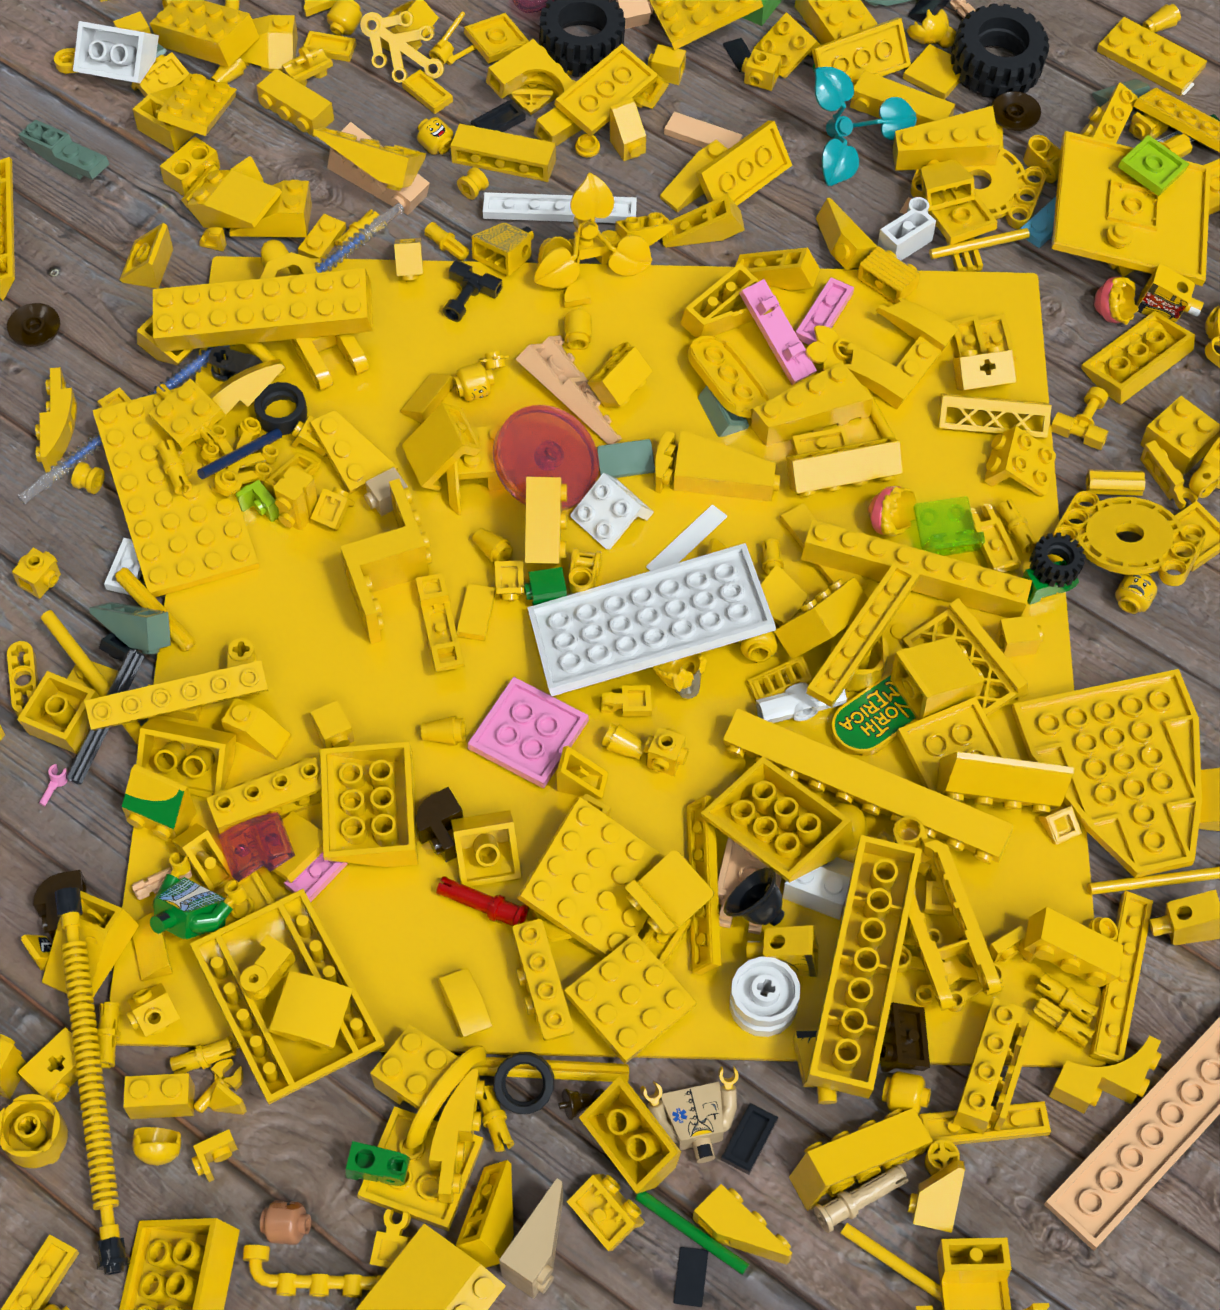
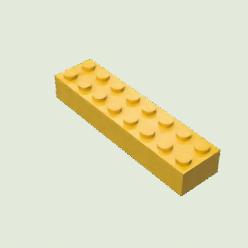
M365 268L153 289V339L162 352L373 331L371 281Z
M864 835L860 836L806 1084L869 1099L873 1092L922 849Z

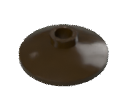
M1006 92L999 95L992 104L995 121L1000 126L1009 130L1023 131L1030 129L1039 122L1041 117L1039 103L1026 93Z
M30 303L19 307L11 314L7 322V331L15 343L26 347H36L51 341L59 332L61 322L58 313L51 306L43 303Z

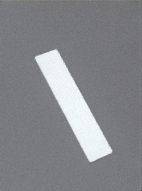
M711 505L652 560L646 568L653 571L679 563L725 520L727 515L714 505Z

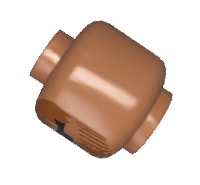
M275 1200L268 1208L262 1211L260 1218L261 1233L265 1234L270 1243L297 1245L302 1240L304 1234L309 1233L311 1228L310 1214H306V1209L302 1203L295 1201Z

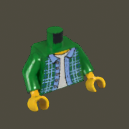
M175 852L169 858L173 870L171 874H166L152 904L154 916L150 919V926L157 934L168 931L182 939H190L204 933L214 932L225 926L226 918L233 910L231 908L232 905L245 901L246 891L242 885L238 886L235 880H230L224 887V891L228 896L224 898L185 877L179 879V876L185 875L190 871L191 866L187 856L179 863L180 856L178 852Z

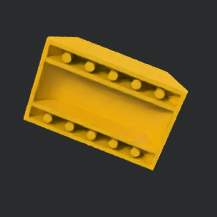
M304 889L190 943L217 1003L269 1105L385 1046ZM268 934L291 949L296 961L268 996L261 1000H252L245 994L240 983V976L247 967L253 966L261 956L263 951L260 942ZM289 971L315 976L353 989L333 1049L327 1050L301 1039L295 1042L268 1031Z

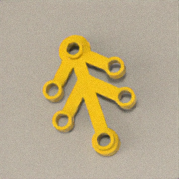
M403 11L399 15L385 18L376 12L367 13L362 17L360 27L362 32L371 39L374 54L372 56L373 66L382 68L387 64V57L382 51L380 38L382 37L389 42L394 67L392 72L394 81L400 83L408 76L403 66L401 52L424 67L425 74L430 78L435 79L442 76L445 67L440 59H429L406 43L421 39L424 41L431 40L434 37V29L431 26H423L419 30L394 34L386 27L399 24L402 26L412 25L414 16L411 12ZM404 14L410 16V22L407 24L402 21ZM370 20H374L377 24L374 30H371L368 26ZM425 28L431 32L429 38H425L422 34ZM378 55L384 59L382 65H378L375 61ZM431 64L437 65L438 70L436 73L430 72L429 66ZM398 70L404 73V77L401 80L396 77Z
M248 417L240 423L238 429L240 440L236 449L259 438L261 425L257 419ZM214 425L211 429L219 438L217 444L215 443L214 446H210L208 443H205L202 447L201 457L207 460L208 463L219 459L217 457L219 450L223 456L234 451L225 438L227 430L221 425ZM265 445L262 452L250 454L228 466L227 469L224 468L218 471L214 478L217 492L224 496H232L241 489L242 484L257 480L265 481L270 477L272 471L271 467L266 463H274L278 457L279 450L273 445ZM256 465L254 471L238 473L240 468Z
M928 929L929 935H934L938 939L935 942L937 948L947 945L943 941L942 934L938 929ZM962 934L958 935L954 942L963 940ZM902 946L900 958L903 960V964L898 966L897 972H904L907 969L926 972L922 959L912 956L910 950ZM965 952V953L959 954V955H966V957L969 959V961H970V962L972 963V965H973V962H972V960H971V957H970V955H969V952ZM953 956L943 959L949 986L960 979L973 981L960 991H951L953 998H958L961 1004L948 1009L952 1012H959L963 1009L965 1002L983 991L975 968L963 966L958 958ZM994 963L1001 987L1003 988L1006 982V973L999 964ZM931 983L921 985L916 990L915 1001L921 1006L930 1005L934 999L935 993ZM927 992L930 998L922 999L919 993Z

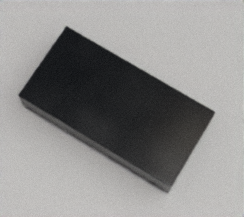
M511 99L473 119L471 125L505 132L525 121L526 114Z
M749 1103L721 1157V1161L750 1175L778 1121V1117Z

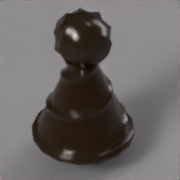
M564 1089L562 1092L563 1102L558 1103L559 1109H564L568 1119L573 1120L576 1115L589 1107L604 1090L597 1089L592 1095H589L588 1093L584 1094Z

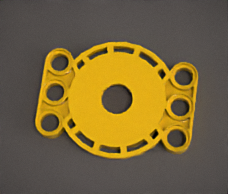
M999 147L996 165L964 167L972 176H983L991 182L984 189H975V193L995 219L1005 216L1008 225L1019 230L1032 218L1046 180V172L1042 168L1031 166L1024 170L1021 162L1002 147ZM921 169L916 170L912 179L910 192L914 198H924L923 192L916 188L918 184H921ZM1037 176L1041 181L1031 182L1028 180V177ZM1028 194L1033 197V200L1024 201L1020 196ZM1021 213L1026 219L1017 220L1012 215Z
M1081 491L1072 499L1053 535L1054 537L1056 532L1061 533V536H1066L1067 534L1073 539L1071 542L1076 539L1079 542L1076 547H1083V554H1085L1088 560L1110 572L1124 575H1142L1158 571L1159 577L1164 584L1179 586L1187 579L1204 546L1206 530L1201 525L1194 523L1181 526L1179 520L1169 510L1146 499L1115 497L1099 501L1095 493ZM1089 502L1092 504V506L1086 507L1080 505L1079 503ZM1079 519L1082 521V523L1075 524L1071 523L1069 520ZM1130 531L1142 536V539L1137 542H1125L1119 539L1116 534ZM1186 535H1196L1199 539H1189ZM1178 552H1186V553H1188L1190 556H1189V557H1180V556H1178L1176 553H1178ZM1177 570L1181 574L1170 575L1166 571Z

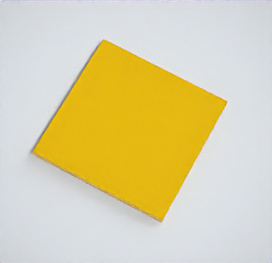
M1064 131L1061 142L1051 249L1153 274L1160 263L1193 281L1195 285L1203 286L1206 281L1211 167L1186 161L1189 163L1186 171L1160 196H1157L1118 168L1120 161L1133 147ZM1114 223L1125 224L1133 231V240L1124 248H1115L1108 242L1107 231Z

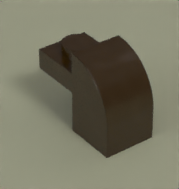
M449 786L426 798L420 805L416 816L421 844L429 841L436 855L441 853L445 862L457 857L455 844L447 832L452 829L451 820L463 818L462 808Z
M81 870L52 875L43 881L36 890L33 906L39 917H42L44 933H49L52 940H54L60 919L57 916L55 892L63 888L76 887L80 891L87 893L86 880Z

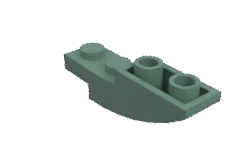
M38 120L28 124L18 134L19 138L42 158L77 179L85 176L93 180L110 164L106 156L72 142L68 133Z

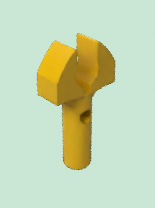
M232 1059L217 1062L211 1068L212 1073L215 1075V1081L194 1103V1109L199 1113H203L209 1107L215 1086L218 1083H223L226 1087L232 1088L236 1092L243 1083V1070L241 1066L235 1071L233 1076L225 1078L226 1071L234 1065Z

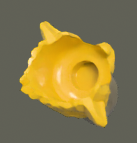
M694 654L653 666L652 668L667 687L676 690L681 697L690 699L699 693L701 675L706 670L707 660L703 654Z

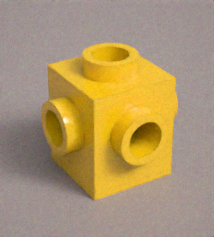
M753 49L750 57H746L743 62L744 83L772 91L780 75L781 56Z
M34 547L27 555L20 558L18 565L12 571L18 587L39 599L49 588L56 585L61 576L57 566V559L49 552L44 551L42 553Z
M658 727L654 737H648L644 752L648 753L647 767L675 777L679 765H684L688 756L689 749L685 748L686 736L681 735L680 732L674 729Z
M162 983L152 988L140 989L133 994V998L127 1000L131 1011L126 1014L134 1030L141 1027L145 1037L165 1031L169 1024L180 1019Z

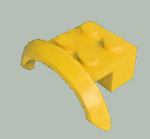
M511 425L471 427L482 450L476 456L463 454L447 470L449 504L457 515H461L459 480L488 478V490L516 488Z
M409 1024L370 1074L377 1090L399 1105L405 1100L418 1109L407 1135V1149H413L425 1141L434 1117L450 1093L472 1069L483 1066L486 1063V1050L483 1046H474L458 1057Z
M1008 1238L941 1239L937 1251V1262L943 1310H1011L1008 1277L1012 1269ZM1032 1303L1030 1307L1024 1310H1047L1050 1305L1049 1303ZM916 1306V1310H934L933 1306Z

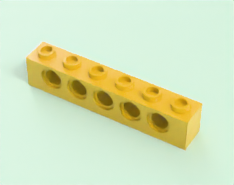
M260 660L85 700L84 702L90 728L96 731L268 691Z

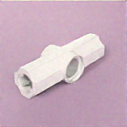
M797 683L787 688L784 693L756 700L758 717L772 723L794 718L796 721H804L815 716L818 711L831 707L806 694L807 687L809 686L807 683ZM845 689L833 707L846 703Z

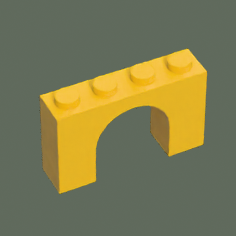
M534 39L488 67L486 83L501 99L521 86L532 83L549 87L559 97L576 82L564 72L562 66L556 63L548 55L546 49L540 46ZM555 107L536 120L534 135L539 140L553 142L558 146L582 129Z

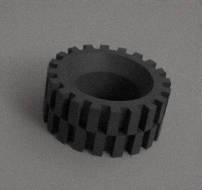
M548 0L546 8L543 7L541 10L539 45L543 46L548 55L562 66L565 73L568 70L572 71V76L579 77V73L586 74L618 46L624 45L625 17L622 8L618 9V3L615 0L609 2V0ZM574 25H587L597 28L601 32L592 36L581 37L569 34L563 29Z

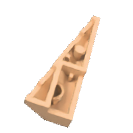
M549 336L542 344L528 345L516 360L607 444L618 443L622 439L621 436L617 435L610 427L612 422L608 415L603 416L598 407L601 402L587 384L588 380L584 373L580 372L573 364L575 360L571 353L566 354L562 345L565 341L561 336Z

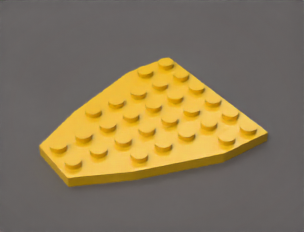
M1179 669L1013 703L1012 712L1031 762L1074 767V774L1063 802L1066 806H1072L1077 820L1084 829L1134 878L1193 865L1202 806L1199 717Z

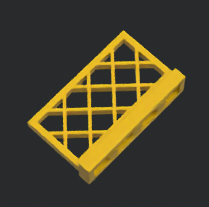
M959 598L949 604V609L903 638V643L907 648L915 646L913 642L920 637L931 638L932 641H935L936 639L940 640L952 636L956 642L969 644L972 649L968 659L972 665L973 663L986 665L989 669L988 678L984 677L983 683L986 684L985 696H977L978 701L983 702L982 709L987 717L1015 698L1019 700L1027 695V681ZM947 619L955 627L953 635L937 633L938 625ZM990 685L1003 686L1008 693L1000 699L988 697Z

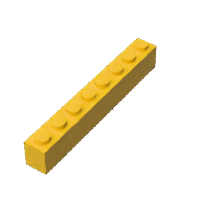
M813 519L801 560L858 574L864 578L879 582L895 561L920 574L918 582L911 591L950 602L959 598L965 606L1007 618L1022 616L1032 580Z

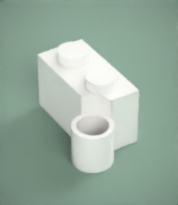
M922 197L912 198L909 202L907 213L880 229L877 246L884 250L892 251L899 260H903L933 240L936 220L928 214L929 202Z

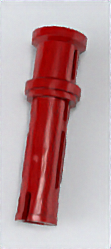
M443 876L441 879L443 884H438L437 895H442L486 913L490 921L496 922L499 920L511 926L525 923L529 911L527 905H516L506 901L505 896L502 895L490 896L453 881L446 876Z

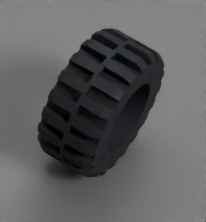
M990 4L988 7L984 5L968 13L960 22L951 51V64H954L953 71L955 75L961 73L960 82L964 86L968 85L972 92H980L982 96L987 98L994 96L996 99L999 95L1006 92L1026 93L1037 84L1049 52V38L1040 21L1036 22L1035 16L1031 13L1026 14L1022 8L1017 7L1015 9L1010 7L1011 5L1003 4V6ZM984 47H1003L1011 51L1015 56H997L987 51Z

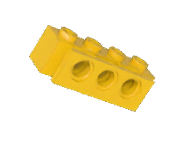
M997 998L993 999L953 1124L984 1134L989 1121L995 1122L994 1129L1000 1131L1009 1110L1036 1022L1029 1020L1027 1026L1020 1024L1025 1008ZM1017 1035L1018 1038L1014 1050L1011 1052L1012 1049L1009 1046L1012 1036ZM1009 1063L1005 1079L1002 1081L1003 1078L1000 1077L1003 1065ZM999 1091L1001 1093L996 1108L993 1110L994 1107L991 1106L994 1094Z

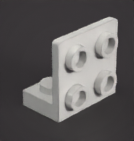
M603 473L570 516L604 548L610 550L634 519L640 517L648 520L654 511L618 479Z

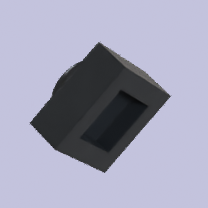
M112 632L101 639L99 649L109 654L110 657L122 662L128 650L134 649L128 647Z

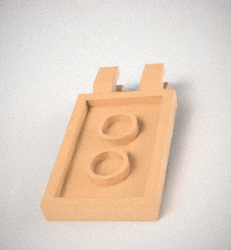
M729 837L718 879L719 904L722 905L719 923L720 926L726 928L731 927L733 918L724 913V905L727 898L749 875L759 869L769 868ZM775 872L776 885L779 888L782 877ZM750 922L748 932L760 935L762 925Z

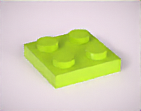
M1147 135L1120 161L1118 168L1157 196H1160L1186 171L1189 163L1150 135Z

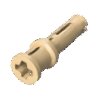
M897 1164L849 1193L847 1191L839 1192L836 1199L823 1206L818 1204L814 1207V1213L819 1224L827 1233L833 1231V1226L847 1218L854 1219L859 1214L858 1210L908 1183L907 1174Z

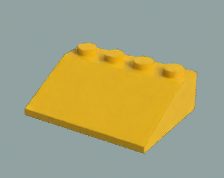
M410 741L320 749L324 860L381 867L418 865L413 757Z
M765 757L760 758L701 812V817L766 866L773 869L789 883L833 861L854 841L851 819Z
M218 1218L139 1221L119 1310H224L240 1230Z
M424 1223L355 1310H488L506 1285L479 1262Z

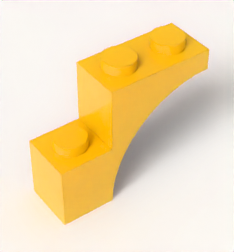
M1149 1035L1142 1048L1136 1054L1115 1065L1090 1067L1066 1060L1049 1097L1083 1114L1089 1105L1096 1106L1102 1091L1132 1104L1136 1096L1143 1097L1148 1088L1150 1080L1145 1077L1149 1069L1155 1070L1162 1054L1157 1052L1161 1041Z

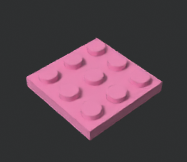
M513 677L468 742V749L544 789L558 768L563 747H572L589 721V715Z

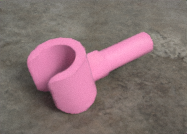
M57 764L50 766L48 770L50 782L39 801L40 805L46 806L54 790L67 783L66 768L60 775H57Z

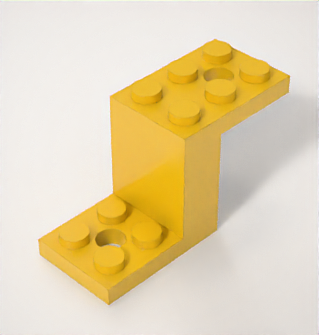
M399 478L389 481L393 513L399 528L340 546L346 578L371 644L382 641L380 630L384 629L381 607L378 599L374 598L373 592L415 580L417 577L428 576V564L432 563L428 550L430 548L428 537L425 532H421L419 527L421 526V521L417 510L412 509L411 504L413 501L408 487L403 489Z

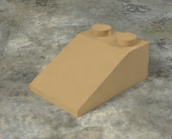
M558 1178L499 1260L502 1277L533 1299L539 1291L544 1294L554 1279V1276L551 1274L554 1269L563 1206V1184Z

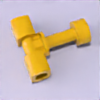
M1099 387L1089 388L1084 397L1087 405L1083 413L1077 414L1073 418L1057 412L1051 425L1052 432L1066 438L1070 434L1084 438L1083 444L1102 450L1109 431L1095 426L1092 417L1096 409H1102L1108 400L1107 392Z

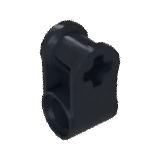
M223 346L216 347L209 353V361L212 364V376L214 379L222 382L247 368L263 363L252 354H245Z

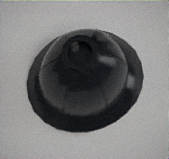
M771 868L759 869L744 879L727 898L724 905V913L731 917H743L753 924L767 925L770 923L772 926L779 924L785 913L781 909L783 903L782 894L776 885L775 871Z

